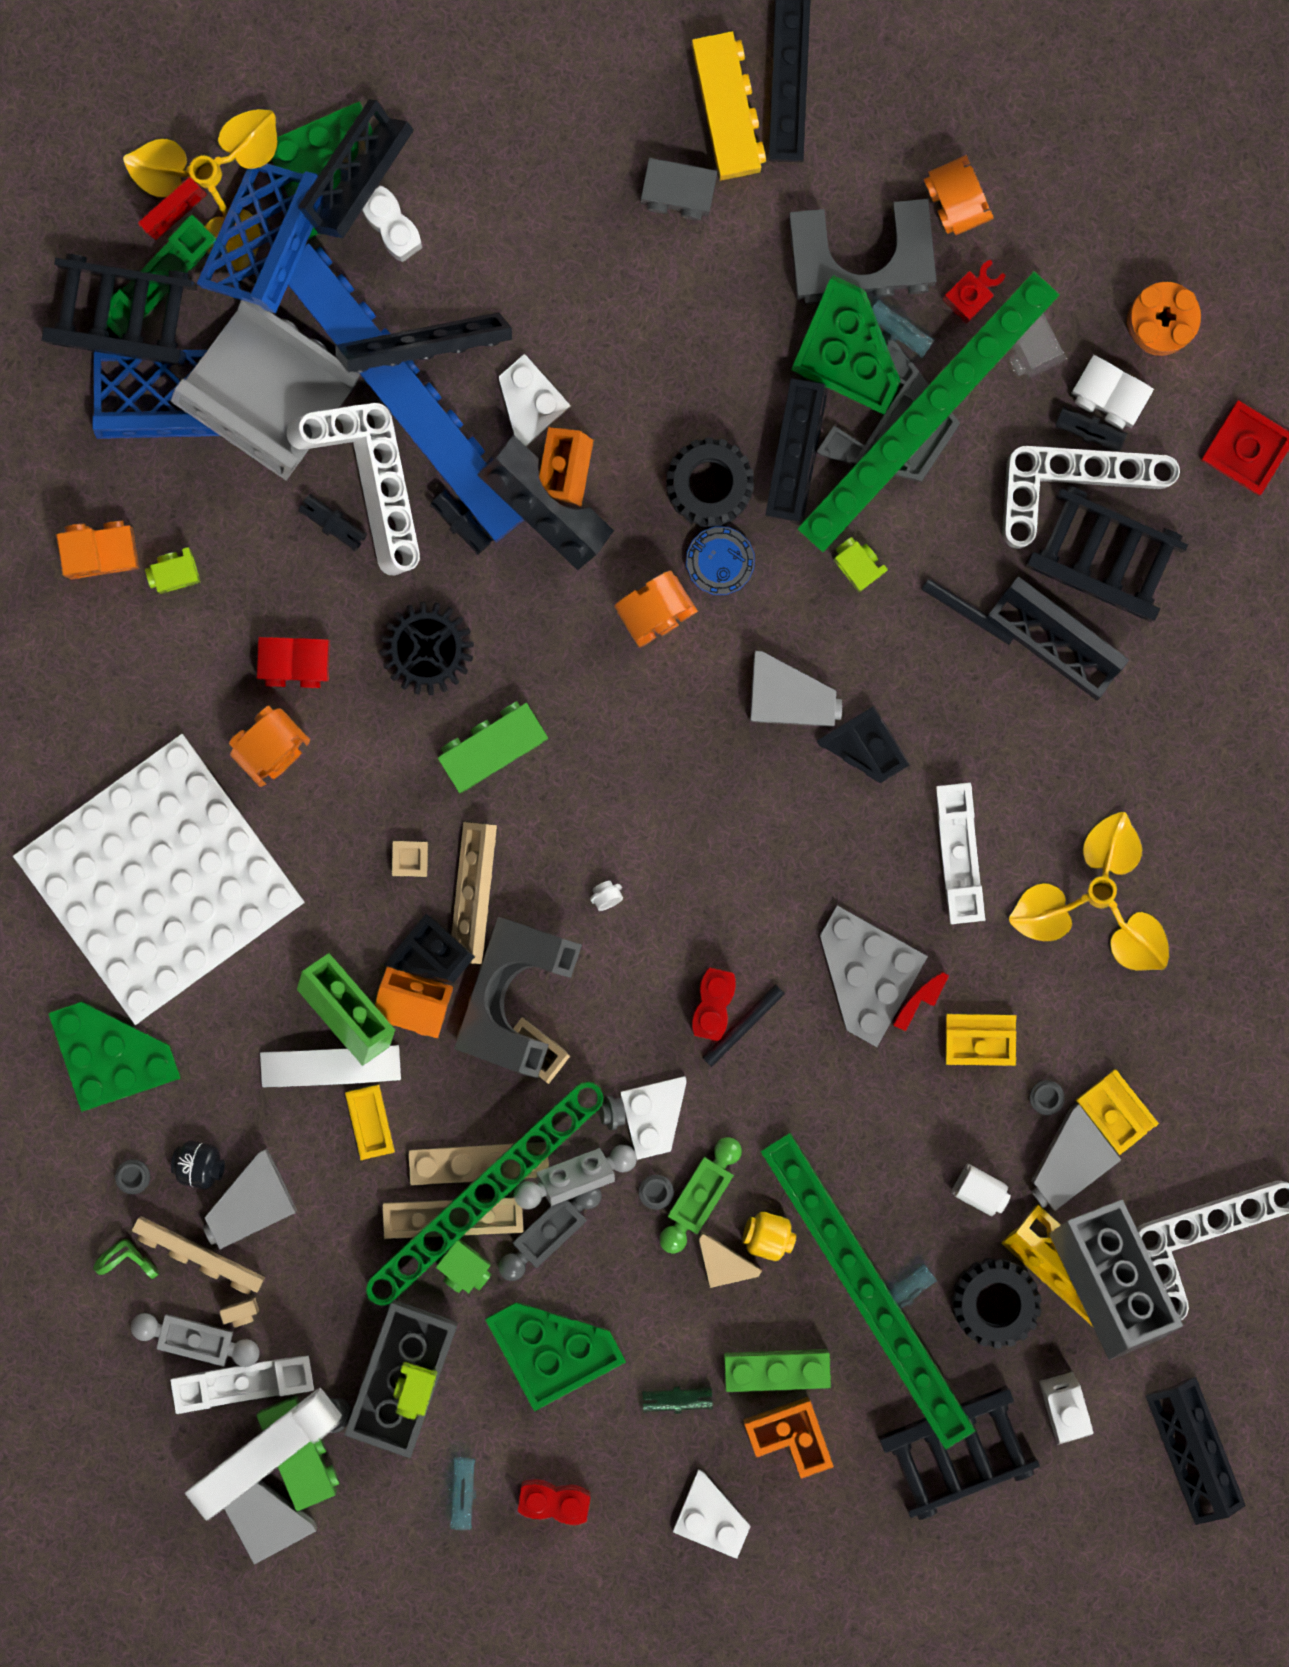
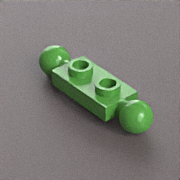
M731 1137L720 1139L714 1148L715 1160L712 1162L706 1157H703L668 1214V1217L676 1221L674 1226L665 1228L660 1234L659 1242L664 1251L671 1254L681 1252L687 1244V1230L689 1229L695 1234H698L734 1176L725 1168L727 1165L736 1163L741 1157L742 1148L736 1139Z

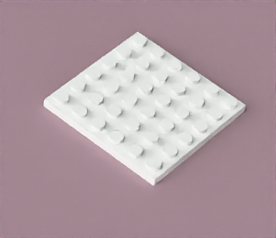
M183 734L172 740L13 856L135 1025L305 903Z

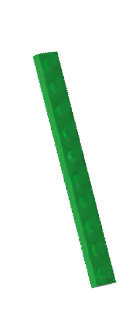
M1034 271L797 530L824 553L1060 294Z
M792 1133L787 1134L760 1151L945 1450L976 1431L975 1427Z

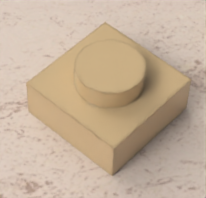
M393 841L392 876L427 877L428 842Z
M256 1298L223 1307L220 1310L223 1324L232 1322L233 1327H238L253 1322L252 1315L259 1312Z

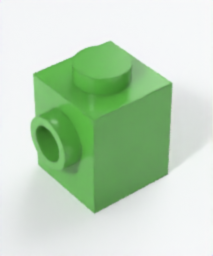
M461 1239L450 1247L436 1266L439 1271L446 1275L443 1281L458 1293L463 1289L469 1294L473 1287L479 1291L492 1275L487 1271L491 1263Z

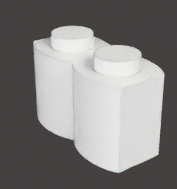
M379 186L364 206L363 212L368 223L381 233L389 253L395 259L403 262L422 249L421 239L415 225L401 214L399 204L394 195L388 189Z
M1093 355L1071 394L1077 397L1075 403L1089 412H1093L1095 408L1107 415L1105 420L1108 423L1123 429L1125 425L1132 428L1154 389L1109 362Z
M968 1163L962 1170L951 1192L955 1197L990 1216H993L996 1211L1001 1214L1011 1197L1007 1193L1008 1186L1005 1183Z

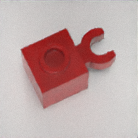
M991 260L983 263L979 270L978 278L969 271L942 299L966 324L994 297V294L988 288L999 286L1006 277L1004 273L1000 274L996 279H990L987 276L986 271L993 264Z

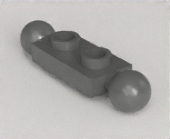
M600 1188L578 1195L571 1202L565 1200L549 1207L513 1241L519 1252L516 1254H506L500 1259L498 1264L500 1275L508 1281L519 1280L525 1273L528 1261L537 1269L587 1221L580 1212L583 1209H593L599 1205L602 1198Z

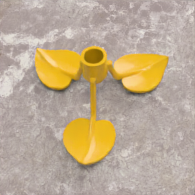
M271 110L247 111L226 122L218 138L220 147L230 153L226 157L218 156L213 160L208 156H198L184 171L187 157L180 145L169 139H157L126 154L123 157L125 166L132 179L145 192L155 197L166 198L182 184L181 177L191 176L201 187L208 188L223 214V217H215L205 226L217 238L228 214V209L216 190V185L222 178L220 165L232 162L236 158L239 165L243 168L256 169L266 165L273 158L277 148L276 116ZM242 209L239 216L243 222L253 215L249 211ZM258 224L245 230L249 242L260 237ZM240 233L229 238L226 244L228 253L244 245ZM213 246L208 250V253H209V254H210V252H211ZM258 248L253 250L255 256L258 251ZM247 253L231 261L234 270L237 272L247 268L251 263Z
M1119 812L1105 818L1093 828L1085 840L1083 856L1086 864L1091 868L1103 869L1102 877H1097L1090 883L1087 894L1065 905V895L1059 888L1051 884H1038L1028 889L1021 896L1015 909L1009 916L1010 924L1024 936L1038 941H1054L1065 936L1072 927V920L1067 911H1071L1088 901L1096 908H1106L1109 906L1118 925L1122 928L1113 934L1110 943L1112 955L1120 965L1127 969L1141 971L1163 970L1168 964L1169 945L1161 924L1153 916L1143 912L1133 914L1126 924L1117 908V903L1114 901L1117 887L1114 881L1109 878V870L1117 875L1127 874L1136 868L1142 856L1140 838L1125 812Z

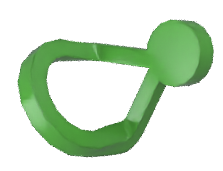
M122 1239L97 1259L93 1266V1270L98 1275H103L112 1270L123 1259L130 1257L141 1266L151 1279L160 1274L147 1257H142L129 1239ZM125 1246L128 1247L129 1250L120 1253L114 1260L104 1266L114 1254Z

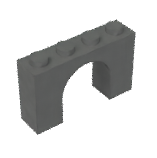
M928 199L893 202L892 217L895 237L893 258L883 269L868 275H857L847 272L834 261L828 248L824 209L790 212L788 219L796 299H804L805 304H819L833 275L864 289L866 293L873 292L875 298L894 296V290L908 289V294L929 292V286H934L937 281Z
M498 917L495 927L491 931L490 942L484 960L480 964L479 975L473 993L469 997L468 1008L462 1026L458 1030L454 1049L515 1072L538 1078L549 1044L519 1034L509 1025L504 1011L505 994L511 981L520 972L532 967H538L571 978L582 945Z

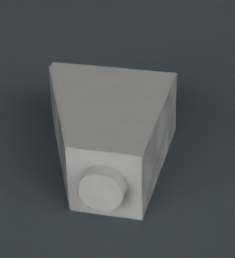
M762 651L754 652L750 722L833 727L835 719L841 720L842 699H836V690Z
M1075 1103L1070 1107L1031 1179V1182L1036 1187L1031 1193L1043 1208L1049 1204L1053 1210H1057L1121 1161L1079 1104Z
M268 1148L257 1154L205 1217L207 1224L203 1226V1229L211 1245L217 1243L219 1249H222L296 1213L295 1204Z
M259 1480L224 1508L254 1565L316 1532L318 1528L315 1520L301 1510L296 1511L294 1504L262 1480Z

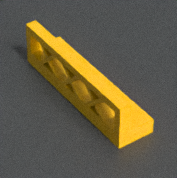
M1037 1205L1021 1225L1005 1238L1002 1244L1092 1326L1049 1233L1061 1225L1041 1206ZM1036 1218L1046 1226L1048 1238H1039L1029 1228Z

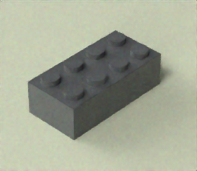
M1123 1199L1068 1220L1049 1233L1108 1360L1161 1340L1183 1327Z
M397 1300L391 1302L345 1436L411 1458L458 1325L457 1321ZM404 1362L438 1372L425 1415L417 1414L416 1419L407 1418L396 1413L400 1399L393 1396L399 1377L405 1379L407 1377V1374L401 1372Z

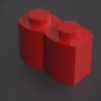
M258 637L257 679H265V686L286 687V680L300 681V688H321V682H329L330 640Z
M708 967L704 972L699 988L701 1001L696 1006L692 1016L694 1036L719 1041L724 1035L728 1023L726 1007L731 1002L736 988V979L733 972Z
M540 1479L525 1480L521 1485L518 1512L531 1519L541 1520L553 1517L555 1520L568 1525L584 1524L587 1522L590 1492L577 1485L555 1487L553 1484Z

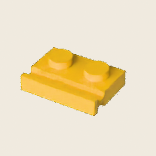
M946 1014L945 1064L1016 1066L1017 1015Z
M1116 1069L1112 1070L1111 1073L1075 1100L1118 1155H1121L1159 1124Z

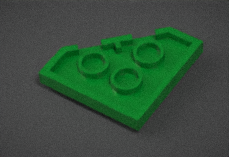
M358 101L277 137V148L272 158L274 165L301 174L307 171L319 176L363 109L361 102ZM369 123V134H372L373 129ZM355 142L351 148V161H354L358 155V142ZM341 168L337 169L333 175V188H336L341 181ZM292 181L284 186L288 197L296 193L300 183ZM314 227L308 239L319 235Z
M833 275L828 282L791 370L817 383L825 384L827 388L885 415L901 380L865 290Z
M84 1002L48 1013L81 1112L181 1079L171 1046L159 1039L111 1017Z
M518 1302L485 1318L534 1412L626 1363V1359L611 1331Z

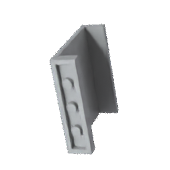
M241 300L237 312L186 380L182 379L175 388L171 402L287 481L309 450L297 449L289 443L286 431L288 425L293 420L308 413L340 408L355 387L360 374L355 372L348 373L340 361L327 352L326 347L321 342L315 339H308L302 335L292 322L286 319H279L269 311L263 310L259 305ZM304 424L303 432L311 439L312 431L308 425Z

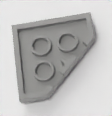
M836 906L820 934V939L845 1028L852 1034L878 1047L928 956L841 907Z

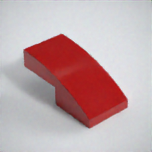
M939 972L924 982L903 1004L892 1025L906 1031L921 1001L931 1006L935 1005L949 975Z

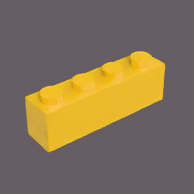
M733 31L693 39L691 46L719 181L760 173L761 163L766 162L763 142L756 143L753 130L759 128L756 109H749L746 95H751L752 89L749 75H742L739 61L745 60L742 41H735Z

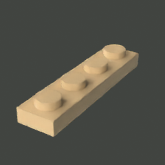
M463 822L451 935L476 956L471 963L482 964L497 826Z
M546 1142L526 1143L528 1151L536 1155L544 1152L547 1146ZM513 1144L409 1150L410 1184L473 1182ZM548 1157L526 1178H537L538 1171L549 1168ZM512 1159L504 1161L500 1167L502 1174L507 1178H515L521 1172L519 1163Z
M505 1197L464 1235L523 1233V1208L516 1203L514 1197ZM483 1198L479 1200L482 1202H489L493 1198ZM453 1200L383 1203L384 1239L413 1238ZM457 1207L450 1212V1220L455 1225H465L470 1219L468 1211L464 1208ZM431 1231L428 1232L424 1237H435L442 1235L439 1232Z
M142 1216L137 1219L132 1229L133 1232L139 1234L137 1240L152 1248H156L157 1244L170 1250L168 1253L170 1257L187 1264L188 1260H192L201 1265L199 1271L215 1279L222 1275L232 1280L231 1287L249 1295L251 1290L257 1293L266 1278Z

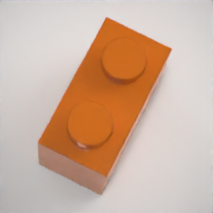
M548 427L539 475L540 481L546 492L560 505L581 508L594 440L581 431Z
M387 967L378 991L375 1007L392 1026L411 1030L420 1035L438 1038L454 986Z

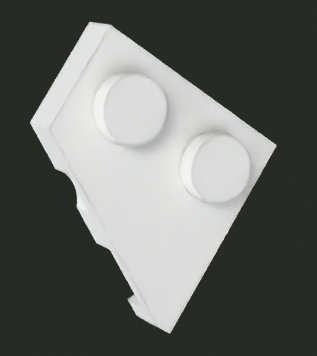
M525 354L499 376L514 436L525 446L531 443L571 407Z
M685 1076L621 1091L637 1160L671 1152L687 1082Z
M698 1469L673 1528V1533L737 1559L750 1529V1524L732 1506L730 1501L719 1491L704 1471Z

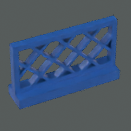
M266 164L261 168L247 169L197 284L201 288L259 305L265 311L276 313L313 229V226L299 210L298 206L318 175L307 171L301 174L270 164ZM258 172L267 173L271 183L255 191L253 183ZM292 181L300 183L296 193L284 199L280 188ZM275 191L279 203L263 211L259 199ZM320 196L312 207L317 214L320 213L323 206V196ZM254 202L258 214L242 222L239 216L242 208ZM283 211L285 218L282 225L270 230L267 218ZM261 222L265 234L249 242L245 230ZM240 233L244 245L228 253L226 244L229 238ZM269 242L271 250L268 257L257 262L253 250ZM247 253L252 265L235 273L231 261ZM226 264L230 277L218 283L211 281L215 270ZM255 273L257 282L252 293L243 291L239 281Z
M208 350L182 351L186 353L185 360L195 368L197 363L193 359H202ZM94 352L93 431L96 439L220 436L187 412L176 411L168 403L172 399L175 388L163 398L151 387L164 373L178 386L181 381L168 370L172 366L171 364L163 365L159 362H153L160 369L146 382L134 371L143 360ZM102 361H117L125 370L111 383L102 375ZM124 361L133 362L128 366ZM131 374L142 387L128 399L116 387ZM102 381L108 386V387L105 388L103 391H102ZM148 390L159 403L151 411L142 412L133 403ZM112 391L125 402L116 412H102V401ZM165 406L169 411L160 410ZM130 407V408H131L133 411H135V412H125V411Z

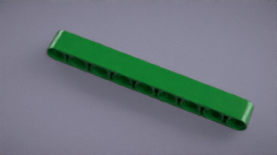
M584 1081L576 1085L372 1275L366 1288L370 1301L377 1305H387L394 1301L601 1107L603 1102L601 1088L594 1082ZM583 1088H592L598 1095L597 1102L591 1107L582 1106L578 1102L577 1095ZM563 1111L571 1116L572 1124L567 1130L560 1131L552 1125V1117L557 1112ZM535 1135L544 1138L547 1145L544 1152L537 1155L529 1152L526 1147L527 1140ZM509 1159L517 1161L521 1167L520 1174L515 1178L505 1177L500 1168L504 1161ZM487 1183L493 1186L495 1197L489 1202L480 1201L475 1195V1189L478 1185ZM461 1207L468 1211L470 1219L465 1225L458 1226L450 1220V1212L454 1208ZM436 1231L443 1236L444 1244L442 1247L433 1250L426 1246L424 1236L428 1232ZM405 1255L415 1257L418 1261V1269L413 1273L403 1272L399 1267V1259ZM378 1279L388 1280L392 1285V1293L387 1297L376 1295L373 1290L374 1282Z

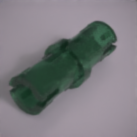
M675 1386L673 1390L665 1391L642 1390L643 1400H657L656 1403H643V1413L675 1411V1414H682V1410H713V1400H698L701 1397H712V1387L681 1390L680 1386Z

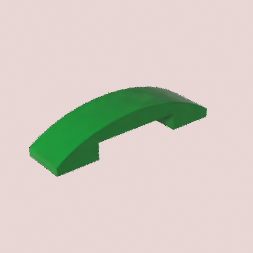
M191 214L168 238V243L140 272L168 276V271L171 270L189 274L213 246L217 238ZM132 280L111 299L107 326L120 339H122L123 334H127L135 281ZM149 283L143 319L168 295V286Z

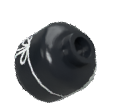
M188 1141L182 1147L178 1146L174 1151L171 1161V1173L175 1174L176 1180L180 1184L203 1190L210 1188L215 1180L220 1181L225 1170V1161L220 1159L218 1148L214 1145L196 1141Z

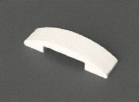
M971 782L936 786L940 845L950 924L985 921L973 817L975 816Z
M390 1045L387 1050L364 1066L358 1062L347 1048L260 1052L262 1087L332 1085L401 1080L399 1045Z
M309 1355L257 1362L249 1367H226L170 1379L176 1414L276 1395L285 1396L314 1391Z

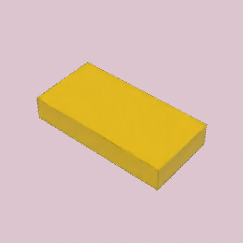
M380 1085L345 1092L360 1159L365 1160L395 1153Z

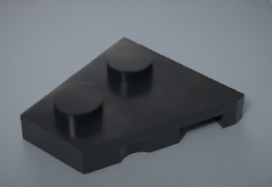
M875 706L817 740L819 746L842 758L843 761L854 768L856 767L878 783H882L911 765Z
M425 914L384 966L428 979L454 983L476 956L434 918Z

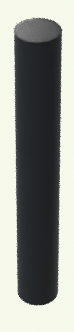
M928 578L921 590L1008 645L1011 644L1014 638L986 618L988 615Z
M775 984L702 1058L713 1067L785 993Z

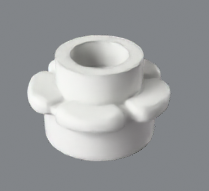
M605 881L593 888L594 894L591 896L590 901L593 904L595 903L599 911L609 909L623 900V896L619 891L622 887L620 884L613 886L611 881Z

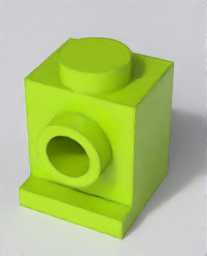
M852 537L835 549L839 555L834 559V562L858 593L888 570L885 565L878 568L874 564L878 561V558L867 544L861 547Z
M189 547L182 549L184 556L178 557L177 552L157 557V564L145 568L150 588L156 587L158 593L163 594L201 583L192 550Z
M404 1362L401 1372L407 1374L406 1379L399 1377L393 1396L400 1399L396 1413L407 1418L416 1419L417 1414L425 1415L438 1372Z

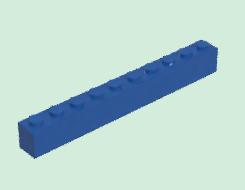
M308 243L303 249L288 286L335 344H341L390 334L386 328L379 331L372 322L376 315L364 301L358 304L350 295L354 288L344 275L340 274L336 277L328 266L333 262L323 249L318 247L314 250ZM412 360L404 361L397 366L384 365L369 368L367 371L359 373L495 543L524 521L517 512L477 476L486 464L481 457L485 453L484 449L473 436L468 440L459 430L463 423L451 409L445 413L437 403L442 397L430 382L425 385L420 382L416 377L420 370Z

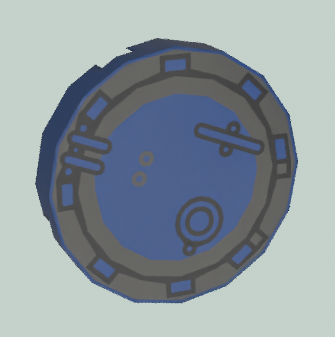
M712 527L702 531L692 540L686 553V568L691 581L700 590L711 595H728L739 591L749 581L754 570L755 554L750 542L741 532L729 527Z

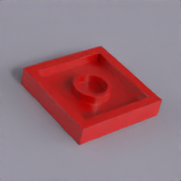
M190 176L140 220L138 224L149 236L157 240L203 200L207 193Z
M1238 400L1201 458V461L1256 495L1261 496L1289 451V431Z

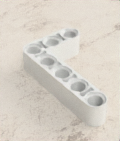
M371 403L312 412L293 420L286 430L287 439L297 449H311L353 442L379 567L384 573L393 576L414 569L419 562L420 554L392 416L387 407L380 403ZM367 414L374 419V429L367 423ZM335 419L342 423L343 434L336 429ZM304 424L308 425L312 431L311 439L303 432ZM374 448L381 453V463L374 457ZM381 482L388 487V497L381 491ZM388 516L395 521V531L391 530L388 525ZM395 550L402 555V565L398 564L395 560Z
M1036 446L1019 447L1012 452L1007 461L1003 539L1006 544L1016 549L1026 547L1035 539L1040 481L1164 489L1175 483L1179 478V465L1174 458L1166 455ZM1026 454L1031 457L1033 461L1031 471L1022 472L1017 469L1015 465L1017 455ZM1059 456L1065 459L1067 471L1064 474H1055L1051 470L1050 460L1052 457ZM1087 459H1096L1100 462L1102 471L1099 476L1093 477L1086 473L1084 465ZM1122 461H1129L1135 465L1136 475L1133 479H1126L1121 476L1119 466ZM1162 463L1169 467L1171 476L1168 481H1159L1155 477L1154 467L1156 464ZM1022 488L1029 492L1031 500L1028 506L1021 507L1015 504L1013 492L1016 489ZM1021 523L1027 527L1028 537L1025 541L1020 542L1013 539L1010 532L1013 524Z
M1274 1181L1143 1223L1137 1227L1141 1239L1147 1231L1153 1230L1158 1234V1243L1155 1247L1147 1249L1154 1266L1166 1264L1169 1268L1168 1277L1162 1283L1169 1297H1176L1179 1300L1180 1306L1177 1314L1180 1320L1186 1317L1189 1306L1172 1251L1289 1214V1201L1284 1206H1277L1274 1202L1275 1192L1280 1188H1287L1289 1191V1183ZM1252 1198L1257 1203V1210L1254 1215L1244 1217L1240 1209L1241 1204L1246 1199ZM1215 1209H1220L1224 1214L1223 1223L1218 1227H1210L1207 1220L1209 1213ZM1181 1220H1188L1191 1224V1232L1185 1238L1176 1237L1174 1232L1175 1225Z
M321 1388L317 1389L185 1492L186 1496L206 1521L308 1442L315 1443L339 1423L342 1416L324 1391Z

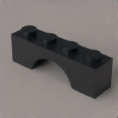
M513 435L492 454L477 476L571 565L579 570L599 553L614 530L590 507L582 510H573L560 505L552 499L544 489L539 478V459Z

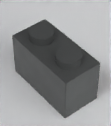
M649 158L641 204H646L647 210L655 213L667 214L668 209L681 211V217L691 220H701L702 215L709 217L717 171Z

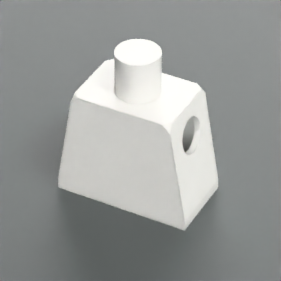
M1070 1372L1039 1381L1057 1445L1091 1436L1093 1429L1080 1384L1074 1373ZM1068 1386L1067 1388L1056 1390L1060 1387Z

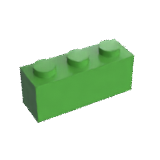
M517 701L500 711L502 718L490 724L487 719L470 730L473 736L461 743L459 738H456L440 748L443 755L439 756L438 759L460 794L549 739L527 703L522 706Z
M330 953L302 971L297 991L362 1066L390 1047L395 1033L394 1027Z
M828 1349L724 1353L726 1392L831 1388L830 1353Z
M293 1396L258 1411L256 1416L262 1430L264 1431L299 1404L298 1396ZM322 1438L315 1443L308 1442L278 1466L296 1511L331 1498L337 1493L335 1486L339 1485L340 1481L334 1466L330 1465L327 1467L322 1454L327 1452Z

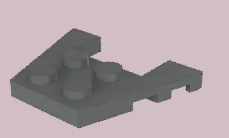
M891 339L887 347L903 388L865 445L833 426L817 450V454L820 456L856 465L929 386L919 373V370L910 362L894 340ZM953 413L949 415L895 476L922 483L960 425V422Z

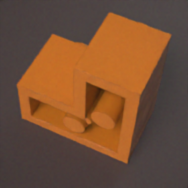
M124 521L104 523V530L97 531L85 524L65 526V533L57 534L63 576L72 580L139 569L133 527L130 525L124 526Z
M809 1396L743 1419L756 1457L789 1446L801 1479L834 1467Z

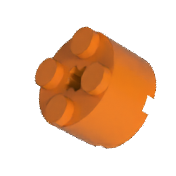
M967 155L928 171L930 176L924 178L933 202L940 200L943 208L937 212L947 234L954 232L956 236L994 219L991 210L984 212V210L989 209V206L972 166H967L970 164Z
M1159 282L1144 289L1135 298L1127 314V328L1134 342L1145 352L1157 356L1170 355L1184 348L1197 334L1201 322L1200 306L1194 293L1174 282ZM1162 311H1165L1166 316L1172 320L1165 327L1162 326L1161 320L1156 319V316L1160 315Z
M671 570L646 583V586L638 591H633L614 605L619 617L639 648L657 638L654 634L655 632L663 636L678 627L679 624L676 619L683 622L698 612L677 576Z
M267 706L258 713L254 719L256 721L254 726L247 732L241 730L229 742V745L233 748L230 756L259 787L266 785L262 779L269 775L274 780L302 754L298 749L302 742L306 746L310 743V738L281 708L273 710L270 706Z

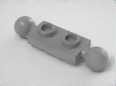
M628 1145L616 1146L611 1151L610 1156L606 1158L600 1148L538 1171L537 1181L539 1184L531 1181L520 1183L515 1189L514 1199L524 1209L535 1208L544 1196L547 1197L551 1206L614 1182L613 1170L618 1172L632 1170L637 1162L636 1153Z
M148 1313L137 1315L131 1322V1332L136 1339L148 1341L154 1337L159 1338L156 1348L158 1350L220 1366L225 1365L227 1356H231L234 1362L241 1367L252 1366L259 1358L260 1352L257 1344L249 1339H243L237 1343L231 1342L234 1332L231 1330L169 1314L165 1315L163 1324H159L156 1318Z

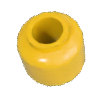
M759 1212L755 1217H749L744 1229L742 1242L747 1244V1251L750 1254L778 1261L785 1252H792L796 1241V1233L791 1232L792 1227L789 1219L768 1212Z

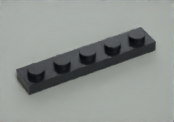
M775 0L768 161L803 163L811 0Z
M498 312L336 344V357L348 373H362L369 368L384 365L397 366L404 361L414 359L426 360L433 358L435 355L449 352L461 353L468 348L496 346L500 342L512 340V327Z

